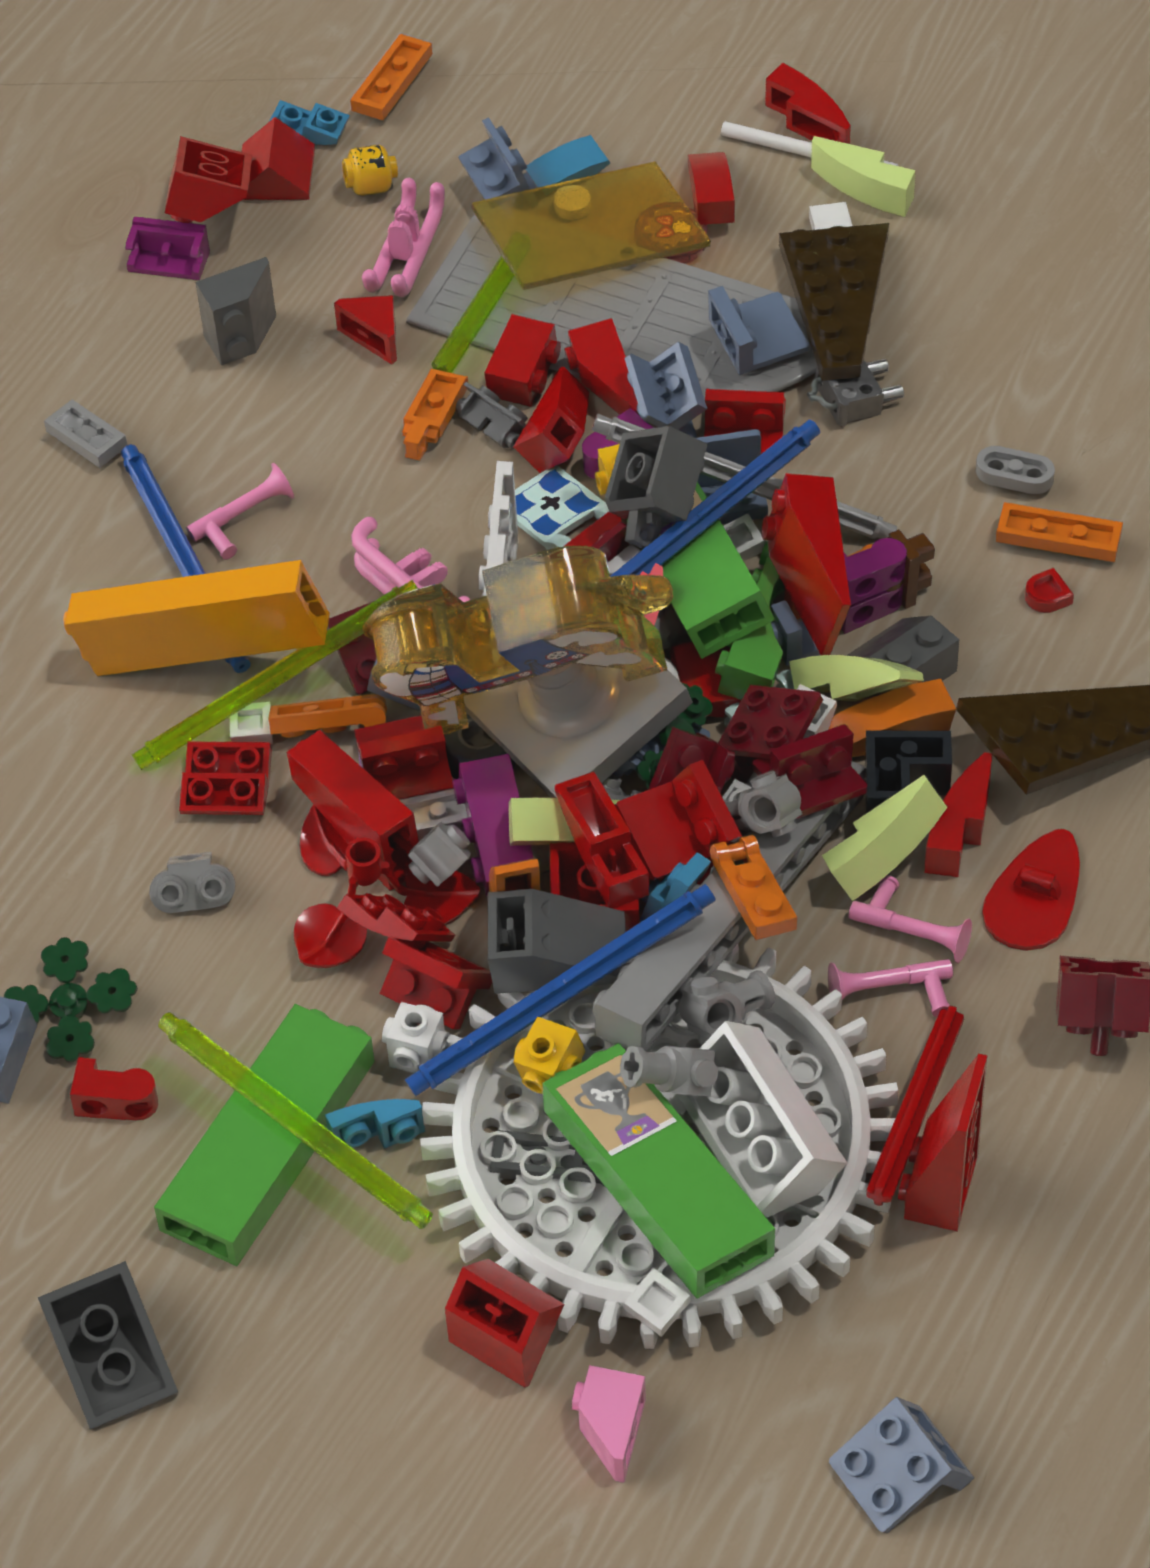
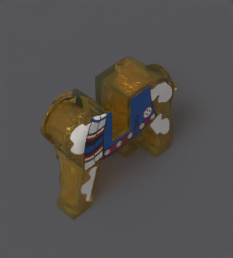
M563 546L544 550L482 570L486 596L463 602L443 584L438 583L403 593L385 602L372 613L363 625L364 635L373 639L377 657V664L371 670L374 684L388 694L418 704L421 710L424 729L442 725L445 735L469 728L464 696L527 680L571 663L622 669L623 677L627 682L667 671L660 632L643 615L664 609L672 602L674 595L671 582L666 577L661 575L634 574L610 577L607 558L601 550L589 546Z

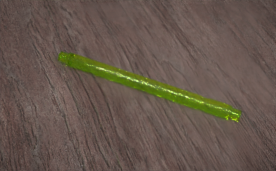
M413 580L399 588L397 586L393 587L390 592L327 630L325 645L298 648L151 741H146L143 748L131 754L136 764L143 770L154 762L156 764L160 763L163 758L186 745L188 741L194 740L394 615L397 611L396 600L390 605L389 613L373 626L367 627L369 620L376 614L375 610L394 597L418 589ZM416 598L398 600V602L415 600Z
M171 1012L162 1016L158 1023V1028L168 1035V1039L172 1043L178 1045L387 1206L403 1221H410L419 1229H423L429 1224L433 1213L422 1205L420 1198L402 1187L193 1027L186 1019L180 1020Z

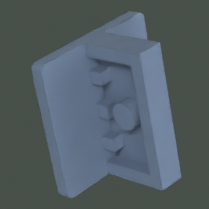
M489 117L482 120L490 138L458 156L462 166L491 212L520 195L523 196L530 209L534 210L538 205L533 194L538 192L529 173H522L523 170L527 169V166L517 148L509 150L508 147L512 146V142L502 125L495 128Z
M677 342L650 362L632 353L625 357L629 372L627 378L634 389L638 402L637 411L640 417L648 424H653L657 427L671 426L697 438L692 419L707 410V406L688 346Z

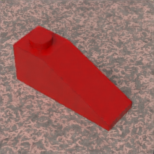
M609 318L569 330L570 346L564 348L570 370L577 369L581 382L619 415L629 408L638 414V402L635 392L627 378L629 372L625 362L626 356L613 319Z

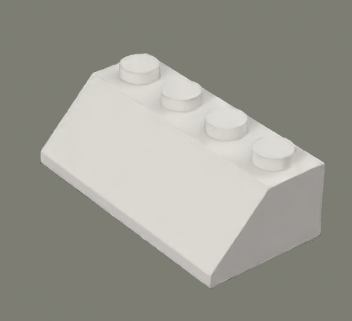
M724 1021L699 1048L715 1051L714 1063L718 1068V1078L712 1085L711 1097L677 1095L717 1160L767 1218L819 1194L848 1163L761 1029L755 1026Z

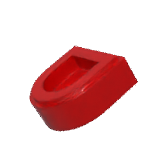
M1055 568L1032 576L1026 583L1025 601L1035 611L1050 613L1073 604L1074 594Z

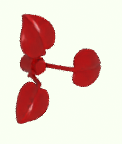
M314 804L304 820L300 835V853L304 864L308 869L320 876L333 875L343 868L347 871L349 877L347 894H356L358 885L369 886L376 882L381 874H384L398 894L407 896L404 902L405 907L410 906L419 909L430 907L446 919V924L456 920L479 897L480 887L469 877L458 871L451 874L437 887L431 880L427 884L422 883L409 870L405 878V887L390 870L389 862L381 861L380 847L373 839L361 837L354 839L348 844ZM323 903L308 907L300 914L294 926V942L299 961L305 966L314 968H331L349 962L361 952L367 940V928L347 917L332 904Z

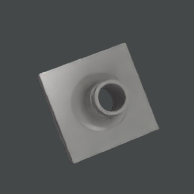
M578 586L569 591L502 651L543 638L550 641L564 635L583 631L609 632L617 635V638L607 643L580 646L578 644L579 641H575L562 648L590 655L597 652H604L605 655L632 653L642 659L640 662L634 664H611L609 666L576 663L585 658L582 657L550 668L553 670L537 676L532 674L491 687L489 690L476 693H462L455 696L461 708L510 755L550 798H557L554 785L593 771L602 783L693 703L687 688L590 594L576 595L573 593V590L578 588ZM498 653L472 677L481 683L519 672L520 670Z

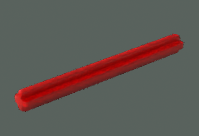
M955 1006L941 1009L866 1189V1196L872 1199L877 1206H882L883 1203L892 1201L965 1020L964 1015L957 1012V1007Z

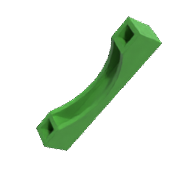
M766 541L759 560V564L764 566L763 570L755 568L752 577L770 608L774 599L785 589V586L769 557L768 541ZM769 622L727 645L731 647L730 652L722 650L715 669V674L721 675L718 693L742 700L750 685L773 687L783 651L775 638L772 624Z

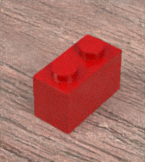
M511 314L484 372L486 387L501 400L531 407L537 393L541 394L545 389L548 376L547 371L551 363L555 364L560 355L561 342L557 341L555 324Z

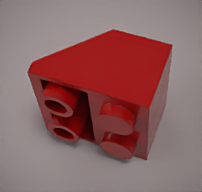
M490 1259L475 1262L462 1267L445 1306L448 1340L525 1388L531 1383L565 1304Z

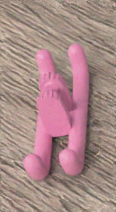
M405 178L402 181L401 202L395 211L394 221L388 227V235L373 270L367 269L362 274L363 285L368 292L374 293L382 287L393 260L399 259L407 261L402 275L396 274L391 278L392 291L397 297H405L410 293L442 217L445 190L441 183L435 182L430 186L429 208L419 231L418 214L416 213L417 210H414L416 183L412 178Z
M365 517L354 527L351 539L352 545L356 550L354 555L355 567L367 581L385 596L401 591L403 594L418 588L438 584L446 578L448 569L444 564L435 562L428 566L432 556L424 548H419L396 564L379 550L380 544L377 539H367L368 535L377 528L375 518ZM430 593L419 596V598L430 595ZM467 596L459 597L463 602L470 600ZM416 597V598H411V599H405L404 601L415 600V599H417V597ZM443 607V608H441V609H438V610H436V611L430 612V613H431V614L436 613V612H438V611H441V610L445 609V607ZM467 611L449 612L439 617L453 618ZM463 617L456 621L473 624V621L468 617Z

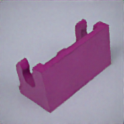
M135 216L132 220V227L125 246L126 250H131L127 261L128 272L200 280L210 254L206 225Z

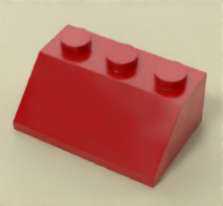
M180 136L170 176L164 213L171 215V218L178 222L192 223L196 221L201 223L245 199L249 187L252 155Z

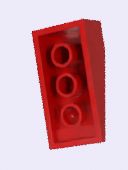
M786 473L780 489H775L773 492L771 514L763 519L762 539L768 541L769 557L820 655H830L851 606L834 477Z
M978 1053L929 1116L922 1137L917 1136L909 1156V1162L914 1163L912 1174L903 1173L898 1192V1200L905 1201V1220L958 1232L979 1154L988 1055Z

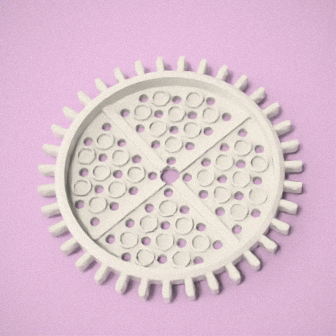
M737 944L710 976L716 978L718 983L726 980L735 984L746 980L750 973L756 970L762 971L767 975L774 988L775 1003L770 1009L761 1010L758 1008L745 1013L741 1024L759 1027L806 1100H818L821 1102V1104L811 1106V1108L848 1163L819 1194L767 1217L775 1228L773 1257L696 1299L665 1259L660 1257V1253L609 1190L602 1184L596 1183L594 1175L589 1170L575 1167L565 1171L560 1179H553L552 1174L556 1167H562L560 1164L561 1159L566 1155L574 1156L575 1150L569 1149L570 1142L568 1140L556 1142L548 1137L565 1136L553 1121L545 1115L543 1094L530 1090L522 1083V1079L513 1062L515 1048L522 1038L527 1037L533 1025L531 1024L468 1065L464 1073L458 1072L434 1088L435 1090L456 1094L455 1104L423 1102L422 1105L424 1124L452 1126L453 1135L420 1138L422 1160L454 1158L455 1168L426 1174L429 1197L456 1190H461L464 1197L463 1200L438 1210L440 1225L443 1231L474 1220L479 1228L478 1231L459 1242L461 1259L467 1263L493 1247L501 1256L495 1263L513 1274L519 1272L530 1280V1284L545 1293L550 1292L563 1299L562 1303L565 1305L558 1318V1328L560 1331L568 1333L576 1322L582 1307L601 1312L598 1320L600 1343L610 1344L615 1336L620 1316L637 1319L624 1309V1302L652 1268L690 1294L691 1302L677 1318L683 1320V1335L689 1347L699 1346L702 1332L699 1317L715 1313L722 1314L724 1326L732 1339L742 1337V1313L738 1307L755 1300L759 1302L764 1314L774 1325L781 1322L783 1306L781 1298L775 1291L788 1282L811 1304L819 1299V1283L806 1269L819 1260L829 1269L844 1277L850 1269V1257L833 1244L840 1233L868 1247L874 1240V1225L852 1214L856 1204L888 1213L891 1202L877 1206L872 1199L866 1196L868 1183H865L866 1173L873 1174L882 1153L870 1150V1141H886L896 1118H870L869 1109L897 1105L898 1087L896 1082L869 1087L864 1086L863 1077L885 1070L886 1054L883 1048L856 1057L852 1056L848 1047L866 1039L867 1022L863 1017H860L835 1030L827 1020L841 1010L842 994L835 989L814 1005L808 1003L802 996L811 986V970L803 966L783 985L771 978L776 969L775 950L768 948L760 956L754 969H750L736 964L739 959V947ZM636 957L629 960L627 963L631 964L636 959ZM613 984L590 986L542 1017L543 1019L577 1030L586 1050L582 1062L586 1061L595 1052L605 1051L615 1045L595 1035V1015L592 1012L593 1004L598 994L602 990H608ZM531 991L526 996L521 992L498 994V999L504 1006L510 1008L535 991ZM475 1004L469 1009L470 1025L475 1029L496 1017ZM679 1012L645 1052L656 1053L664 1046L700 1048L702 1044L699 1042V1036L688 1030L687 1023L681 1018ZM450 1034L446 1040L447 1048L462 1038ZM593 1045H599L603 1047L602 1049L597 1051H592L589 1049ZM792 1049H797L801 1051V1053L797 1055H790L788 1051ZM661 1092L689 1127L699 1133L698 1137L714 1155L678 1095ZM511 1093H517L521 1095L519 1098L515 1099L507 1098V1096ZM494 1126L498 1130L543 1135L544 1140L548 1143V1147L542 1146L546 1150L534 1149L527 1151L522 1148L521 1144H517L514 1137L509 1133L503 1131L488 1133L484 1129ZM496 1136H502L508 1140V1142L504 1143L502 1158L492 1157ZM531 1155H545L547 1161L542 1165L551 1166L549 1172L542 1176L530 1175L525 1170L524 1163L533 1164L530 1161ZM583 1160V1166H588L587 1163ZM491 1161L520 1163L521 1175H516L514 1183L504 1185L500 1183L503 1180L500 1178V1173L490 1172ZM574 1172L585 1173L589 1176L590 1183L568 1180V1175ZM546 1196L555 1199L553 1202L546 1204L539 1201ZM583 1215L594 1217L590 1222H583L579 1218ZM787 1220H796L799 1222V1225L789 1227L785 1225V1222ZM528 1231L532 1235L524 1238L519 1232ZM625 1233L634 1236L633 1239L628 1241L622 1240L619 1237ZM561 1250H569L572 1252V1254L567 1257H560L557 1255V1253ZM603 1268L610 1269L612 1271V1273L608 1276H601L597 1274V1272ZM641 1322L640 1335L644 1348L654 1349L659 1335Z

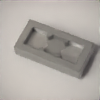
M73 399L44 420L46 432L99 468L127 446L126 435Z

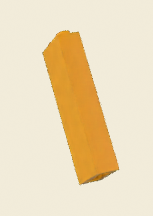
M296 560L72 593L68 611L64 613L63 621L67 634L73 637L80 648L82 658L88 661L97 676L325 645L330 612L302 561Z

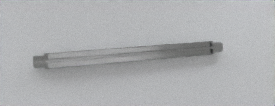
M597 414L592 427V431L605 435V439L617 443L621 442L623 433L645 430L617 417L611 419ZM705 452V465L701 474L726 483L745 466ZM770 477L752 493L772 500L774 490L780 489L783 480ZM837 501L841 527L863 534L874 540L876 538H888L889 533L897 530L896 525L883 521L881 516L870 514Z

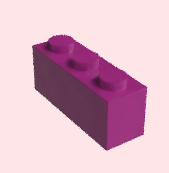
M509 754L459 763V779L452 780L457 805L465 804L468 818L461 819L463 833L470 843H474L477 857L470 858L475 883L483 882L486 896H488L489 872L492 866L534 859L531 845L510 846L508 803L511 798L520 797Z

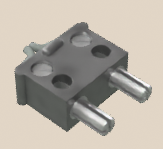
M886 359L868 363L864 360L861 377L822 381L816 366L815 379L811 384L812 391L808 392L807 395L811 402L817 401L823 407L829 409L837 424L845 426L847 422L881 415L883 402L903 398L904 389L901 385L880 388L873 375L888 372L889 364ZM818 390L822 397L816 395Z

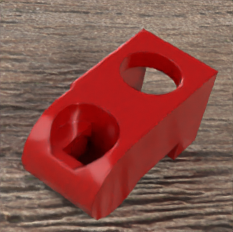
M78 1057L70 1091L74 1116L144 1120L156 1112L158 1108L156 1084L152 1074L147 1070L141 1068H131L124 1072L98 1070L96 1059Z

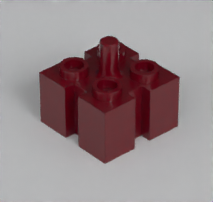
M1060 955L1056 996L1058 1026H1066V1031L1073 1034H1091L1090 1053L1095 1056H1106L1108 1054L1110 1027L1111 1035L1122 1038L1138 1037V1032L1149 1033V962L1115 959L1113 961L1095 960V958Z

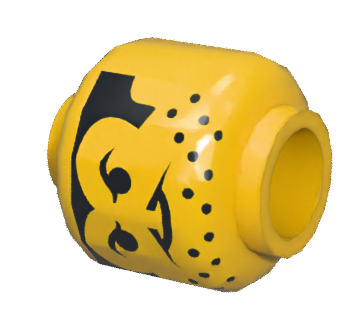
M381 145L352 148L348 153V157L342 160V171L346 188H352L354 193L359 196L385 193L391 187L392 178L398 177V166L395 156H389L387 150Z

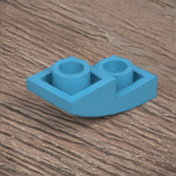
M280 100L270 120L274 117L278 118L315 145L337 144L350 115L315 103L312 111H308Z
M588 135L545 153L526 165L527 169L525 170L547 199L574 179H577L580 185L611 163L593 137Z
M697 852L686 865L679 862L670 875L666 876L661 882L658 880L652 881L649 885V895L641 899L646 905L640 921H644L687 891H691L702 879L711 861Z
M388 1099L371 1101L325 1114L329 1140L336 1152L348 1147H358L376 1135L385 1149L397 1143H407L418 1134L425 1132L422 1105L419 1100Z

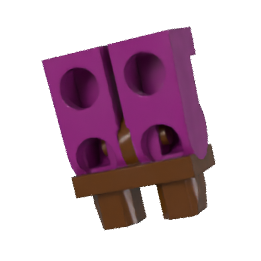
M900 530L889 533L888 538L879 539L874 542L869 549L848 557L844 553L851 601L850 609L841 628L844 634L894 613L901 605L905 609L916 605L917 591L931 586L932 583L930 569L924 562L934 559L935 548L924 533L907 539Z

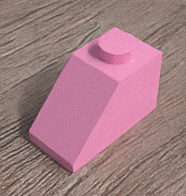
M589 1365L585 1383L577 1382L575 1386L572 1410L579 1411L580 1431L613 1479L624 1483L646 1401L645 1376Z

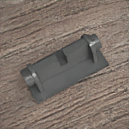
M465 382L464 386L469 390L470 394L467 398H461L456 404L455 408L459 418L465 420L479 431L490 420V424L483 431L484 434L503 448L510 447L514 449L513 446L526 426L525 422L528 417L512 404H509L507 408L498 403L500 398L487 387L482 385L478 390L468 382Z

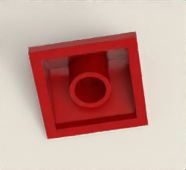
M274 117L242 144L241 152L252 155L247 197L243 200H309L315 144Z

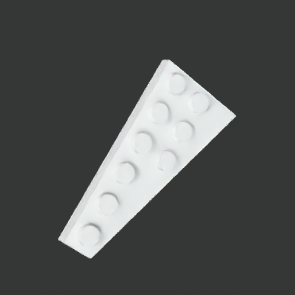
M497 461L493 504L489 506L488 513L490 535H485L483 549L487 565H481L479 570V590H484L482 597L503 591L482 570L517 559L519 539L513 462ZM511 596L481 605V623H478L480 625L504 627V641ZM472 668V676L480 669Z

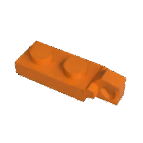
M430 369L403 418L404 428L402 433L405 437L403 442L406 446V458L420 461L427 451L428 442L436 444L439 438L442 437L456 411L457 402L463 398L467 390L464 383L468 382V376Z

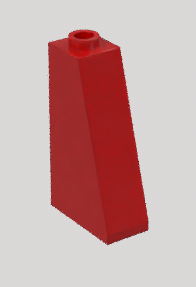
M321 730L298 742L293 748L288 750L286 753L292 780L348 844L354 839L361 837L376 841L380 847L381 861L389 862L390 870L400 883L406 881V874L410 870L408 865L412 862L408 854L419 842L414 813ZM381 874L379 880L389 891L393 890L394 887L385 875Z

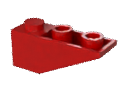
M564 366L560 367L513 446L539 473L569 460L585 432L589 391Z

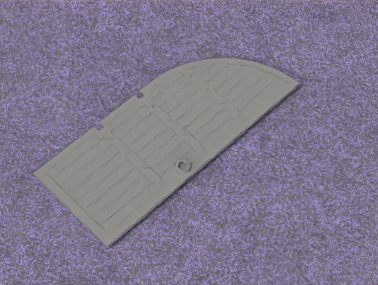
M482 202L406 321L408 324L492 351L495 350L511 314L555 324L557 341L561 342V351L558 361L555 364L551 363L549 369L558 371L560 367L564 366L574 377L580 379L578 370H570L564 348L570 346L568 331L612 318L626 357L632 353L650 362L677 342L688 346L704 400L706 389L778 392L814 374L817 366L800 310L794 297L781 294L807 339L809 350L739 375L709 321L708 290L723 286L729 298H735L738 304L774 293V291L502 207L491 212L485 202Z

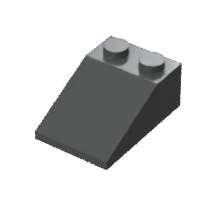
M126 1261L38 1297L90 1430L178 1393Z

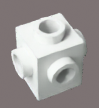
M401 1002L395 1017H389L386 1020L382 1033V1042L387 1044L389 1067L411 1073L417 1072L419 1070L418 1066L447 1049L446 1040L449 1037V1032L445 1031L442 1012L435 1011L426 1005L415 1006Z

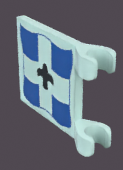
M558 465L543 471L515 489L517 525L543 545L551 556L571 541L565 534L593 516L598 520L609 512L606 502Z

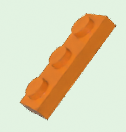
M399 34L351 98V111L384 121L432 56V43Z
M1004 502L996 531V542L1115 562L1122 535L1123 522Z

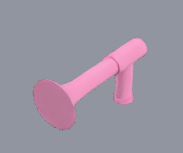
M272 463L270 476L258 487L186 526L192 540L196 542L207 535L223 559L232 558L236 554L237 548L229 541L220 527L270 497L286 495L293 499L294 493L281 469L275 463Z
M886 875L880 881V885L869 904L858 901L852 902L849 910V919L887 930H896L943 944L953 952L955 962L957 963L965 956L971 938V920L968 918L959 926L947 927L896 914L894 911L885 909L893 893L899 887L898 880L893 876Z
M949 959L866 973L842 972L837 969L834 963H830L828 966L829 992L837 989L842 994V1000L851 993L864 989L906 983H924L934 1017L938 1016L941 1009H947L950 1006L941 984V980L952 979L953 968Z

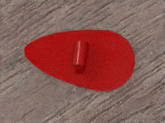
M1056 829L1039 837L1029 844L997 878L985 897L982 910L985 927L995 940L1010 948L1028 951L1047 947L1056 942L1065 932L1074 909L1080 870L1078 847L1070 831Z

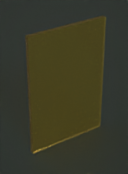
M656 161L472 202L471 209L523 290L710 247L711 243L705 231Z

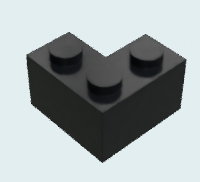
M866 730V813L923 775L926 776L938 795H947L951 788L952 776L951 731Z

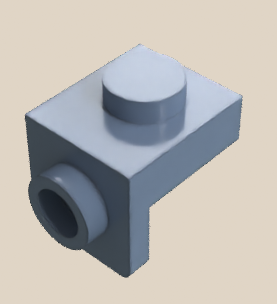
M787 601L772 604L771 612L775 620L771 621L775 638L783 651L782 658L786 666L790 665L789 661L820 655L803 621H797Z

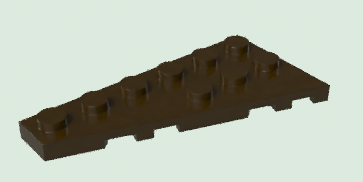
M889 223L849 227L833 226L817 230L798 229L793 232L779 233V248L822 381L861 377L866 342L870 332L871 317L874 311L881 267L889 236Z
M1150 685L959 698L956 706L957 712L1026 795L1150 749Z

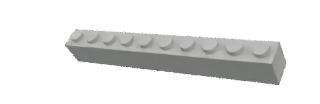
M852 761L851 766L865 781L866 767ZM863 795L794 819L797 828L784 835L773 837L771 831L759 834L749 830L746 834H741V837L749 835L756 837L760 853L780 888L784 891L863 799ZM735 861L734 864L735 866L744 864V861ZM714 865L710 875L701 885L696 884L690 893L706 884L716 901L702 909L703 913L640 953L631 964L626 963L620 970L617 980L608 990H602L598 994L592 1009L595 1015L596 1036L615 1045L620 1043L625 1050L630 1046H640L646 1051L679 1013V1004L683 996L682 989L691 986V982L697 978L710 977L747 934L749 928Z

